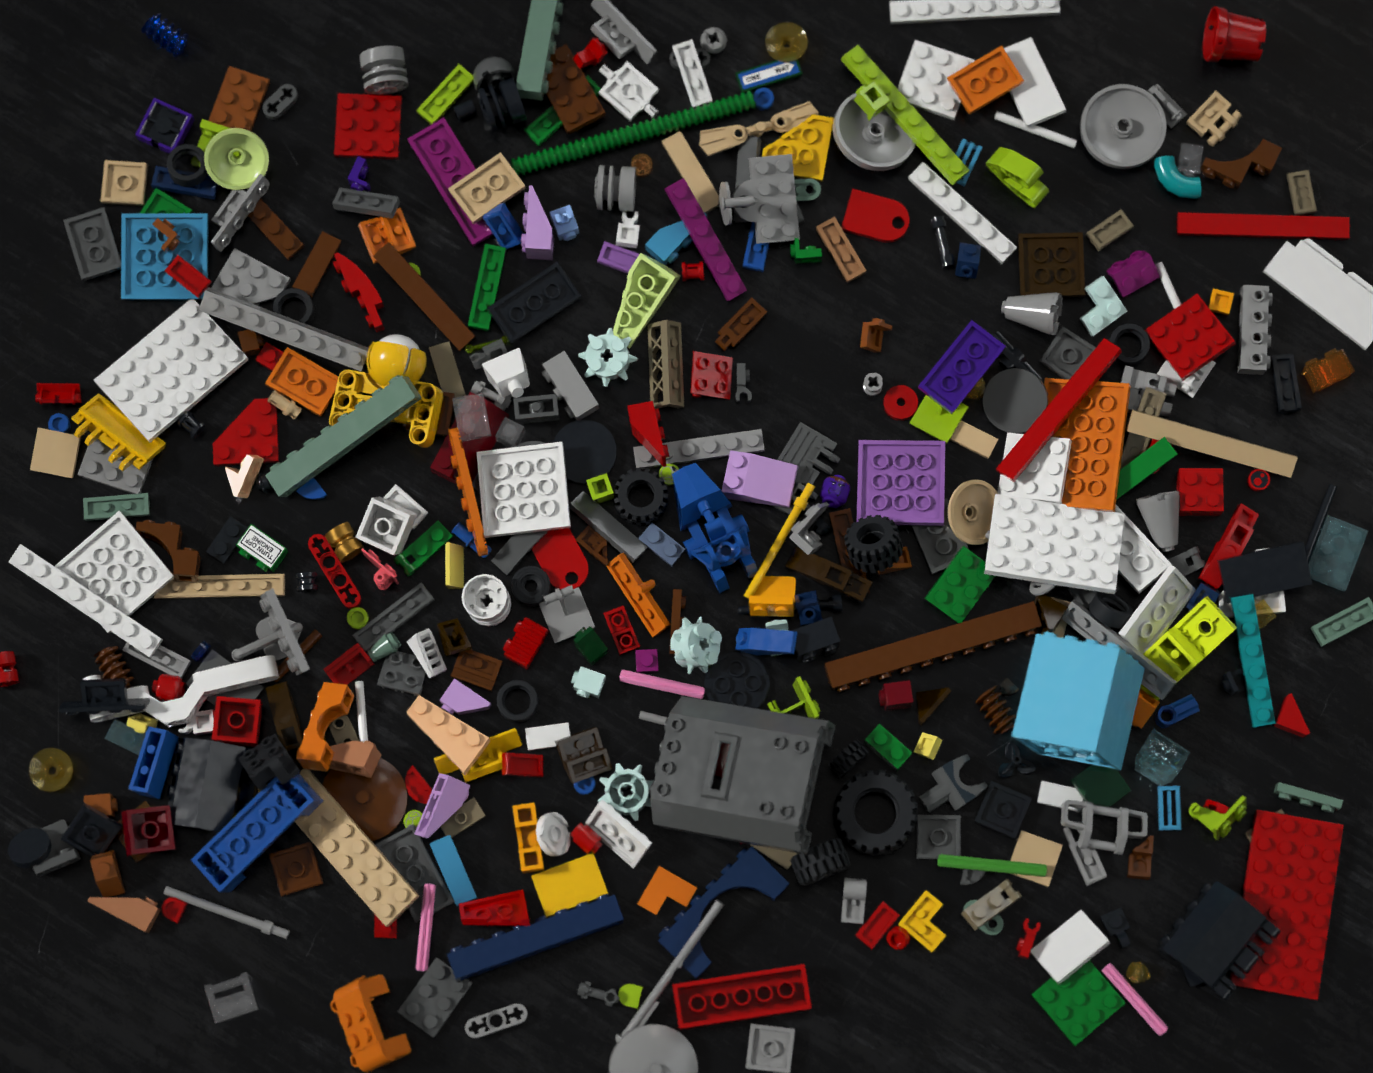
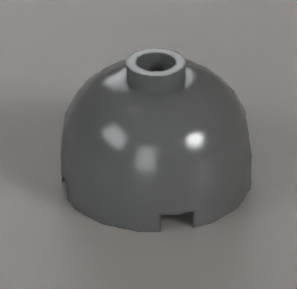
M501 57L484 59L476 66L473 73L476 91L478 92V89L484 88L487 96H490L489 85H492L495 92L498 93L500 92L499 82L513 78L515 84L517 82L512 66Z

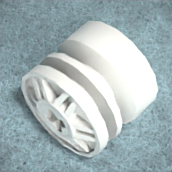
M488 574L477 575L470 579L463 588L461 596L463 606L472 620L479 625H498L509 615L512 605L510 594L502 581L495 576ZM490 598L492 602L486 607L484 603Z

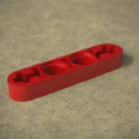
M321 534L312 535L308 541L309 549L341 602L348 609L359 607L362 600L361 595L329 542ZM316 539L324 541L321 545L326 553L321 555L317 547L313 548ZM333 557L335 565L332 568L324 567L323 561L325 558ZM338 575L346 577V583L341 587L336 586L334 583V579ZM350 585L352 588L348 590L351 595H357L354 604L351 602L346 603L348 597L345 592L340 594V591L346 590Z

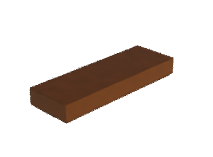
M322 231L292 287L305 291L312 298L342 241Z

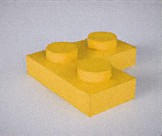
M926 890L898 925L906 929L909 935L932 953L946 935L930 922L931 918L943 904Z

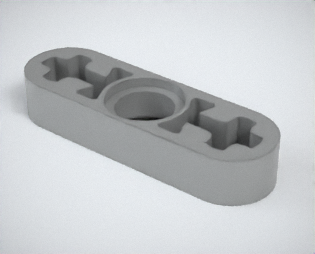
M513 1004L469 1019L465 1025V1031L471 1038H480L523 1023L527 1019L528 1012L522 1004ZM515 1008H518L519 1011H524L520 1020L513 1017L509 1019L511 1023L507 1024L506 1016L503 1014L504 1011H507V1015L513 1014ZM497 1014L502 1017L503 1023L500 1027H493L490 1024V1019L493 1015ZM486 1018L487 1026L490 1028L489 1031H486L485 1027L480 1028L478 1034L469 1031L473 1022L480 1025L484 1023L482 1019Z

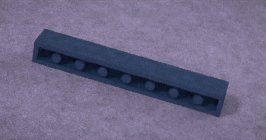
M604 894L597 897V901L592 903L588 901L581 902L576 905L575 909L570 911L567 908L555 912L556 916L547 918V916L539 917L530 926H515L513 931L505 933V931L497 932L492 935L493 938L477 939L471 942V946L452 948L450 950L451 953L447 954L456 982L622 924L624 919L615 895Z

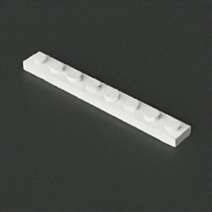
M1059 0L890 1L889 3L891 24L1060 14Z
M22 544L19 545L8 561L151 658L163 641L162 638Z

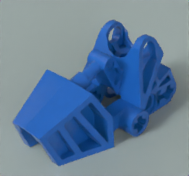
M696 463L672 474L680 532L688 528L692 538L683 542L690 559L697 558L706 565L719 593L730 589L721 567L731 565L738 559L749 579L754 577L758 569L751 556L747 534L750 530L743 515L731 517L728 511L729 508L733 507L731 502ZM713 512L718 514L719 517L715 519ZM701 515L707 521L704 525L710 539L709 543L697 522Z

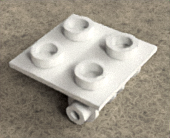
M1212 360L1182 381L1170 364L1165 361L1157 375L1167 377L1166 381L1177 384L1179 390L1193 398L1216 362Z

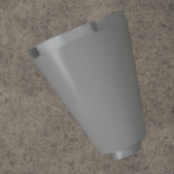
M1054 292L1011 296L1006 301L1003 300L1001 312L1009 320L1049 335H1056L1060 324L1057 322L1058 317L1061 316L1062 295H1060L1061 293Z
M1179 491L1159 493L1136 499L1137 506L1157 549L1161 548L1162 552L1174 550V546L1178 545Z

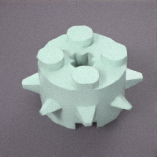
M608 328L606 334L597 337L589 334L590 343L587 346L586 352L579 353L578 357L585 359L589 366L585 377L596 375L602 379L605 387L608 386L610 380L617 379L618 377L627 380L626 370L629 364L637 361V357L630 355L627 349L632 339L630 337L620 339L614 336L612 328ZM610 353L613 358H609L608 362H605L606 360L603 356Z
M685 617L682 619V626L673 632L670 648L671 651L674 650L675 661L680 666L688 668V674H691L694 667H698L703 673L708 672V665H713L718 660L722 636L710 624L702 623V617H699L698 621L693 624Z
M617 763L616 773H613L610 778L601 777L599 780L605 786V795L598 802L603 799L607 804L613 806L620 815H630L634 821H638V812L645 806L651 807L649 790L654 781L645 780L644 776L641 775V765H638L634 770H624ZM628 787L631 788V793L633 794L624 797L623 792H621L622 789L627 790Z

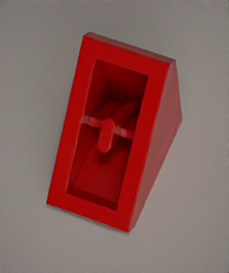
M1292 693L1288 694L1283 700L1274 727L1300 737H1305L1310 734L1309 729Z

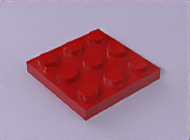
M338 93L334 156L399 159L402 97L399 95Z
M1198 293L1145 329L1149 339L1182 381L1236 344L1235 340Z

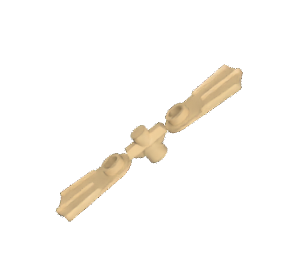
M808 101L775 114L771 121L758 122L746 128L741 125L702 130L700 131L699 146L705 151L707 156H711L744 143L747 137L751 135L760 137L764 132L770 130L778 133L788 132L811 115H818L819 112ZM777 120H783L784 125H778ZM735 131H740L742 136L737 137Z

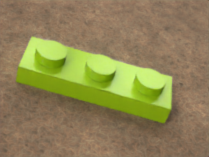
M459 64L417 109V113L431 125L437 122L474 82L473 75Z

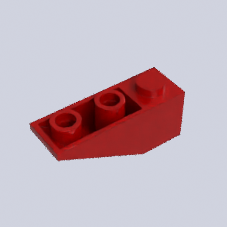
M653 401L627 406L633 436L665 467L669 451L667 445L662 443V439H665L663 426L659 427L657 422L661 421L659 408L654 409Z

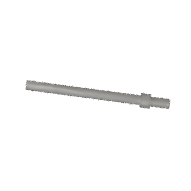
M166 886L164 894L258 928L262 933L274 934L285 939L290 934L289 930L275 926L274 922L268 920L264 922Z

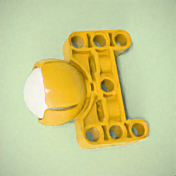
M394 334L386 336L380 341H373L368 349L366 358L369 373L344 370L339 374L329 424L333 426L338 422L337 419L341 415L351 413L355 410L356 404L363 400L367 401L372 397L361 393L372 394L377 389H384L388 386L389 381L397 375L407 376L422 399L390 422L411 425L409 432L410 441L422 448L430 447L435 439L443 401V392L431 383L419 382L426 368V353L421 351L412 339L404 335ZM353 376L354 381L348 386V380ZM434 390L433 397L428 399V392ZM349 397V403L344 407L343 402ZM429 411V417L423 420L424 413ZM425 432L424 439L419 441V435Z

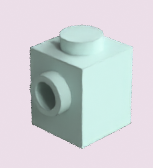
M580 667L579 672L575 670L571 683L574 684L573 688L577 691V695L589 698V696L599 698L606 675Z

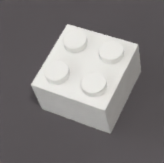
M380 496L373 497L370 500L355 538L392 555L400 554L408 539L417 513Z

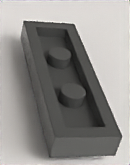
M339 188L332 204L334 209L393 218L400 200L397 196Z

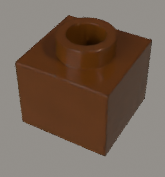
M249 329L238 332L243 354L247 357L259 354L261 351L260 347L264 346L262 335Z

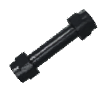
M936 216L931 219L933 230H936L942 253L940 257L943 268H951L955 266L954 255L950 254L944 229L946 228L944 216Z

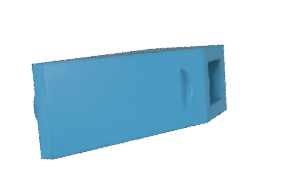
M680 221L659 229L645 244V250L664 265L668 262L671 264L679 256L677 252L682 247H688L693 239L684 223Z

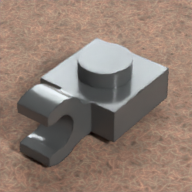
M499 339L482 347L484 353H475L469 357L476 370L483 367L482 363L508 352L502 339Z
M737 363L736 402L740 401L741 394H746L748 402H751L752 394L746 388V383H750V370H745V363Z

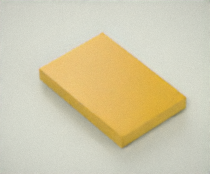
M593 853L531 876L547 917L555 915V912L565 908L569 910L581 902H590L596 900L601 895L608 894Z

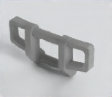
M1066 800L1062 803L1061 825L1081 831L1078 840V847L1081 849H1087V847L1113 851L1114 854L1122 855L1127 838L1143 839L1147 835L1148 815L1145 812L1130 810L1124 807L1116 809L1098 806L1087 801ZM1068 807L1083 808L1082 824L1068 819ZM1093 814L1118 818L1115 843L1090 839ZM1128 816L1141 820V832H1128Z

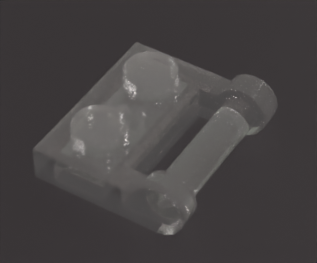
M247 972L241 973L239 977L215 985L208 984L204 986L216 1024L259 1010ZM240 985L244 986V991L217 1000L215 998L216 993Z

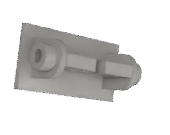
M1158 84L1156 86L1153 85L1148 90L1160 103L1166 117V124L1170 128L1174 127L1187 115Z

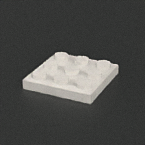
M915 40L898 90L913 107L954 120L961 101L947 81V77L973 63L975 60Z
M1007 433L1003 459L1024 434ZM1051 437L1014 483L1000 474L997 493L1062 504L1072 440Z

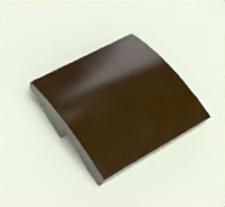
M597 727L555 741L561 761L571 783H576L612 770L607 749L603 748Z

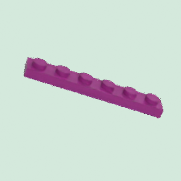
M682 178L666 187L664 190L726 300L729 301L747 291L686 180Z

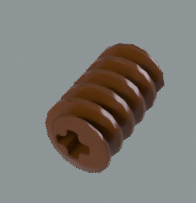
M119 646L108 647L97 652L93 657H97L95 663L101 665L99 671L105 672L102 676L103 679L125 678L126 688H131L133 685H130V682L134 677H126L130 669L123 670L122 667L127 663L126 661H118L123 656L122 653L115 654Z
M994 686L982 693L975 703L977 705L983 704L980 708L981 712L988 711L984 716L985 719H993L989 726H997L994 734H1003L1014 728L1015 723L1012 721L1016 715L1008 716L1011 707H1003L1007 700L999 701L1002 692L994 693V690L998 687Z

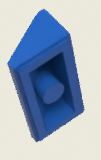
M505 203L499 204L483 215V219L501 247L509 249L521 244L522 234L524 233Z

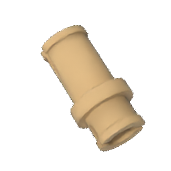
M276 390L272 392L267 400L282 410V414L285 416L289 415L292 419H295L302 410L301 407L295 404L294 400H288Z

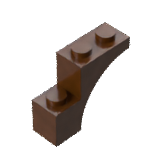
M1263 139L1252 153L1238 160L1216 161L1206 157L1200 171L1210 179L1217 178L1223 181L1222 183L1225 186L1238 189L1249 167L1253 168V171L1259 175L1265 174L1269 176L1282 148Z
M151 520L136 523V531L143 538L159 544L171 556L175 581L198 582L201 558L199 552L193 548H183V550H180L182 540L180 525L174 522L160 524Z

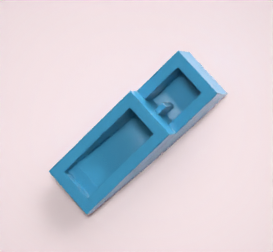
M448 835L429 843L456 906H459L460 903L476 899L477 896L452 837Z

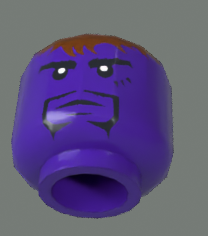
M841 475L827 477L819 493L822 502L829 503L828 507L830 508L843 506L850 493V484Z

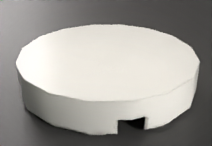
M557 812L542 815L536 826L537 841L540 848L549 856H560L566 853L571 842V833L567 830V827H569L568 823Z

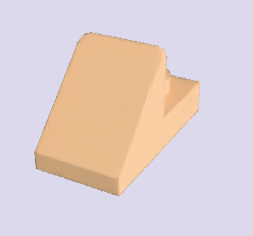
M246 454V457L241 462L240 470L225 467L235 497H249L264 458L258 455Z

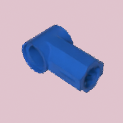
M1190 694L1178 701L1163 706L1155 714V723L1161 728H1168L1172 724L1199 712L1198 703ZM1161 712L1169 713L1171 721L1165 722L1161 718Z

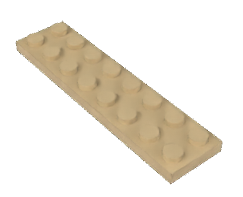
M303 769L299 774L323 799V802L309 816H300L295 823L381 922L389 927L419 897L418 893L311 771Z

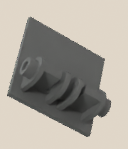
M397 651L385 657L377 685L382 686V689H395V692L400 690L401 693L406 692L414 694V696L421 695L426 672L415 655Z

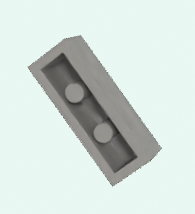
M565 351L542 364L544 369L541 372L547 383H553L555 387L553 392L557 394L559 401L563 399L567 405L564 409L570 419L574 417L576 421L582 420L599 409L597 401Z

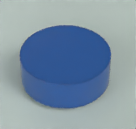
M759 88L755 91L753 95L755 107L759 110L771 108L774 103L773 92L768 88Z
M57 413L50 417L48 427L50 430L68 433L71 423L66 415Z
M593 776L574 783L575 790L581 795L592 793L596 786Z

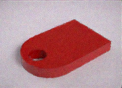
M852 189L841 227L844 232L886 243L895 242L905 235L909 226V214L900 202ZM895 219H901L904 222V226L897 229L892 225V222Z
M570 528L549 530L531 549L541 569L546 572L554 588L561 590L571 586V584L566 582V576L570 573L578 576V581L572 584L573 589L581 587L586 581L589 572L588 563Z

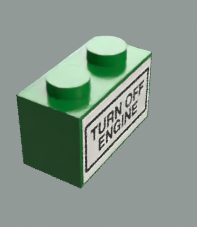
M250 524L236 544L240 549L238 552L240 555L248 560L252 557L257 561L256 566L265 572L269 569L274 573L289 552L284 546L252 524Z
M878 724L864 741L868 748L896 772L912 755V752L881 724Z

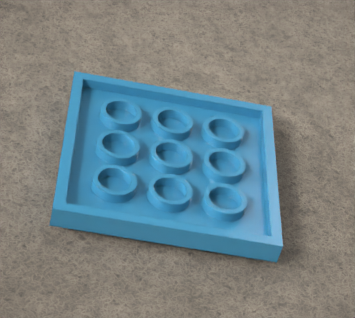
M122 214L121 299L202 300L204 293L200 298L196 297L167 274L165 270L175 257L179 255L208 278V214ZM157 218L162 222L164 219L168 220L175 226L173 231L180 236L178 246L173 251L169 250L168 253L161 249L168 237L152 225Z

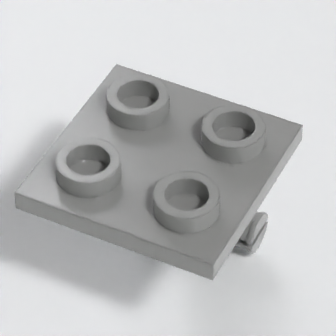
M571 585L561 590L557 588L555 592L543 596L545 601L539 603L555 644L573 637L583 627L586 629L589 626L595 628L579 587L573 589Z

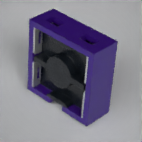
M154 98L135 136L138 140L153 146L154 143L157 144L160 150L170 154L173 149L182 145L194 122L193 115Z

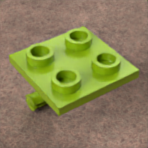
M926 395L911 419L910 424L948 444L969 407L961 403L955 412L951 414Z
M801 677L796 678L793 684L800 702L783 711H780L776 700L767 704L773 712L788 714L803 707L808 718L818 719L820 708L815 700H811L809 696L811 692L806 680L802 681Z
M1242 795L1225 815L1201 807L1197 803L1191 804L1189 814L1193 819H1198L1211 830L1214 838L1218 840L1221 836L1223 838L1226 837L1232 830L1230 826L1235 821H1241L1246 815V798Z

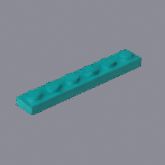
M1253 594L1231 597L1252 727L1276 724Z

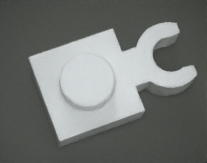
M623 211V223H618L616 246L637 248L640 225L635 224L638 221V212L635 211L633 218H628L626 216L627 211Z
M212 709L197 712L192 721L186 723V727L179 729L178 732L187 735L193 730V734L196 736L213 733L215 711Z

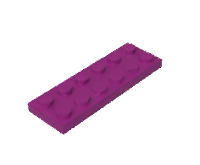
M445 118L408 138L409 144L472 246L474 247L494 235L483 218L473 224L448 190V188L476 170Z

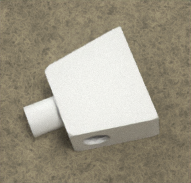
M520 348L482 363L488 381L502 397L511 394L512 397L518 398L523 395V389L530 385L526 363Z

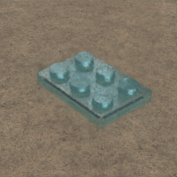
M1327 515L1308 563L1311 579L1345 592L1368 530Z

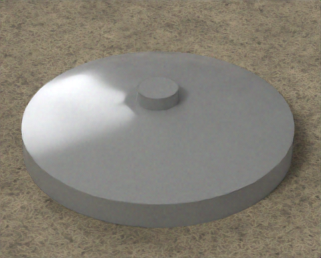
M1128 84L1112 85L1097 92L1085 106L1080 122L1081 137L1089 153L1104 165L1118 169L1134 168L1151 160L1161 148L1166 135V117L1160 103L1146 90Z
M857 94L849 96L840 105L833 120V134L841 152L856 165L874 171L890 170L905 162L915 147V143L886 110L869 121L867 114L854 101Z
M647 1024L630 1030L617 1042L611 1053L609 1073H698V1062L692 1045L681 1033L665 1025Z

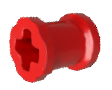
M703 261L696 264L682 262V281L696 278L704 280Z

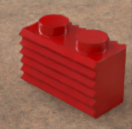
M525 617L523 621L519 620L513 630L516 632L512 640H507L503 650L505 651V658L528 670L549 631L547 628Z

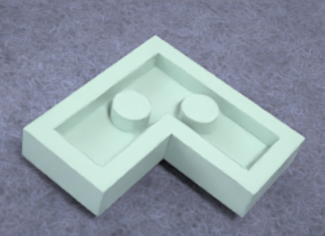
M1104 276L1099 277L1085 288L1096 306L1079 319L1089 334L1094 336L1127 312Z

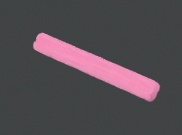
M621 670L619 677L621 682L703 699L705 688L628 670Z
M430 883L424 884L416 960V970L418 971L428 970L436 890L435 884Z
M1108 964L1102 969V973L1159 1036L1163 1035L1168 1030L1167 1025L1112 964Z

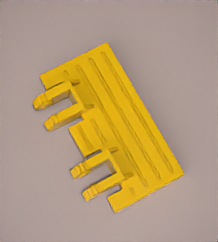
M99 393L83 405L71 418L78 425L85 420L76 429L74 436L79 438L87 431H90L91 434L87 436L84 442L86 445L90 446L97 439L112 450L119 445L109 456L108 461L113 463L121 456H124L125 459L119 466V469L122 471L131 464L140 470L160 453L166 445V442L159 437H156L149 443L119 408Z

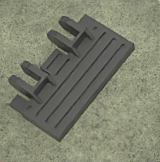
M801 422L777 459L798 466L791 498L792 503L797 498L795 496L797 492H803L804 485H807V483L813 485L820 474L819 471L812 468L813 466L827 474H832L833 469L829 465L817 460L820 454L832 462L838 463L840 461V458L832 453L837 443ZM813 491L809 498L816 500L818 494ZM791 503L790 508L774 506L775 508L789 515L792 509L794 508V506L791 505ZM809 503L805 510H808L811 507Z

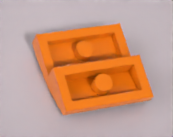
M401 208L397 209L393 218L379 216L360 222L358 225L374 264L378 263V261L373 256L388 242L400 254L416 247Z

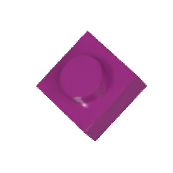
M657 649L635 650L637 673L658 672Z

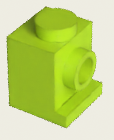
M874 81L868 86L862 85L855 92L857 96L854 101L867 114L869 121L884 111L890 102V99Z
M607 473L586 480L593 501L597 500L599 504L614 499V493Z

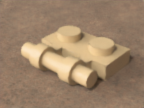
M1215 91L1187 120V124L1201 137L1207 131L1211 133L1212 136L1207 142L1214 146L1225 138V134L1230 128H1234L1238 124L1237 121L1242 115L1238 111L1230 115L1227 110L1232 104ZM1222 118L1224 123L1218 129L1214 124Z

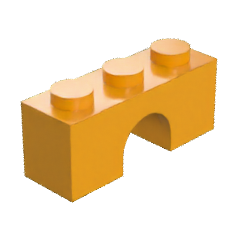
M535 803L513 805L522 873L544 871L542 849L536 835L538 822Z

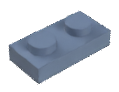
M653 522L638 538L671 567L686 551L684 547Z

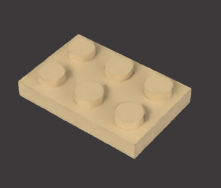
M500 152L448 188V190L470 221L475 224L483 218V215L499 204L505 203L526 187Z

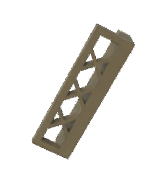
M664 320L648 324L650 401H653L654 409L667 406L674 408L684 407L681 323ZM661 328V335L657 340L655 329ZM660 348L662 356L657 360L656 353ZM661 369L662 378L660 379V381H658L657 373ZM660 391L663 392L662 402H658V394Z

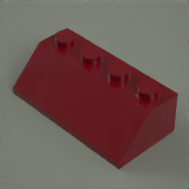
M469 392L451 429L458 428L459 436H461L459 439L462 440V448H464L473 483L478 473L477 452L493 449L510 415L490 401ZM448 433L430 468L432 473L457 485L456 477L459 475L457 468L453 469L450 456L453 455Z

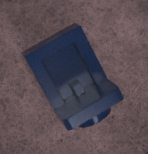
M960 243L956 276L977 277L981 246Z
M1202 581L1187 605V608L1190 609L1189 612L1206 596L1215 603L1221 592Z

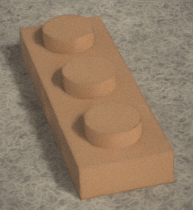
M835 217L816 226L817 232L847 283L866 273L865 267Z

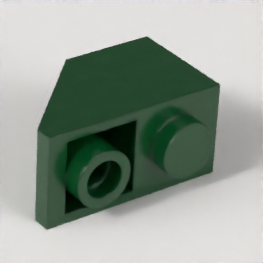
M591 626L587 629L585 627L581 628L574 635L576 637L574 639L575 647L591 666L608 653V648Z

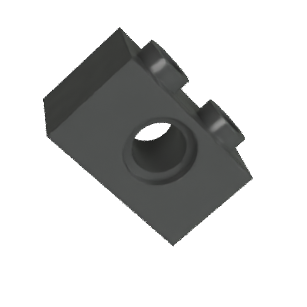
M557 394L513 398L517 425L559 420Z

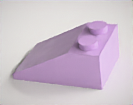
M730 450L722 492L727 499L790 508L798 466L751 453Z

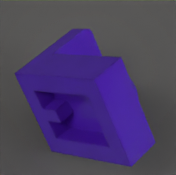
M359 156L349 174L348 182L354 190L369 192V183L361 180L366 178L369 167H367L366 159Z

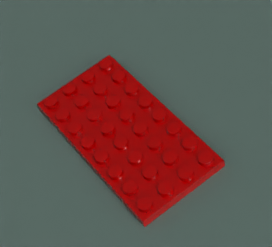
M1255 810L1242 898L1262 913L1281 932L1276 939L1271 938L1273 940L1271 945L1264 943L1257 935L1254 937L1252 942L1261 947L1264 954L1262 956L1256 954L1260 959L1248 974L1243 972L1246 975L1243 980L1231 972L1230 980L1236 986L1318 1000L1344 825Z

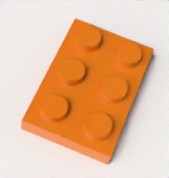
M1002 45L947 77V81L969 115L1024 83V79Z
M287 347L265 382V385L321 417L335 394L338 376Z

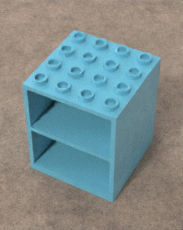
M1044 632V635L1036 634L1012 737L1038 755L1121 770L1145 668L1139 664L1138 660L1133 659L1132 655L1126 654V650L1120 649V646L1114 643H1107L1105 646L1099 645L1098 641L1086 639L1085 642L1078 641V638L1068 635L1065 638H1059L1057 634L1051 632Z

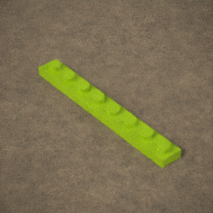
M859 45L842 56L841 61L863 85L868 86L874 81L890 99L885 108L887 113L952 186L969 173L970 170Z

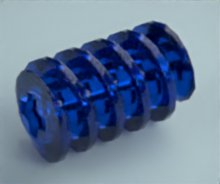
M158 13L156 16H152L144 24L141 33H146V36L150 39L153 38V42L159 43L163 49L166 48L168 53H173V57H179L187 47L188 43L186 40L188 34L185 33L180 36L182 30L180 28L173 31L175 24L171 23L167 26V18L160 21L162 14Z

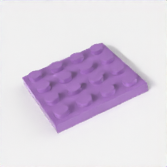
M859 440L857 522L858 519L867 518L869 515H872V517L881 515V517H889V520H893L895 525L944 526L945 441Z

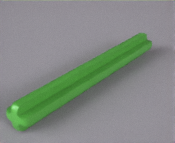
M944 854L938 856L937 862L940 867L1041 877L1047 875V865Z

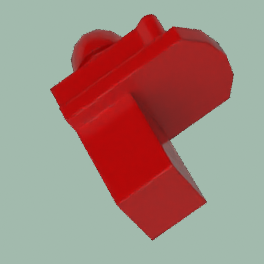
M593 38L583 51L578 52L574 56L573 60L579 69L590 64L596 66L608 53V48L601 44L598 38Z

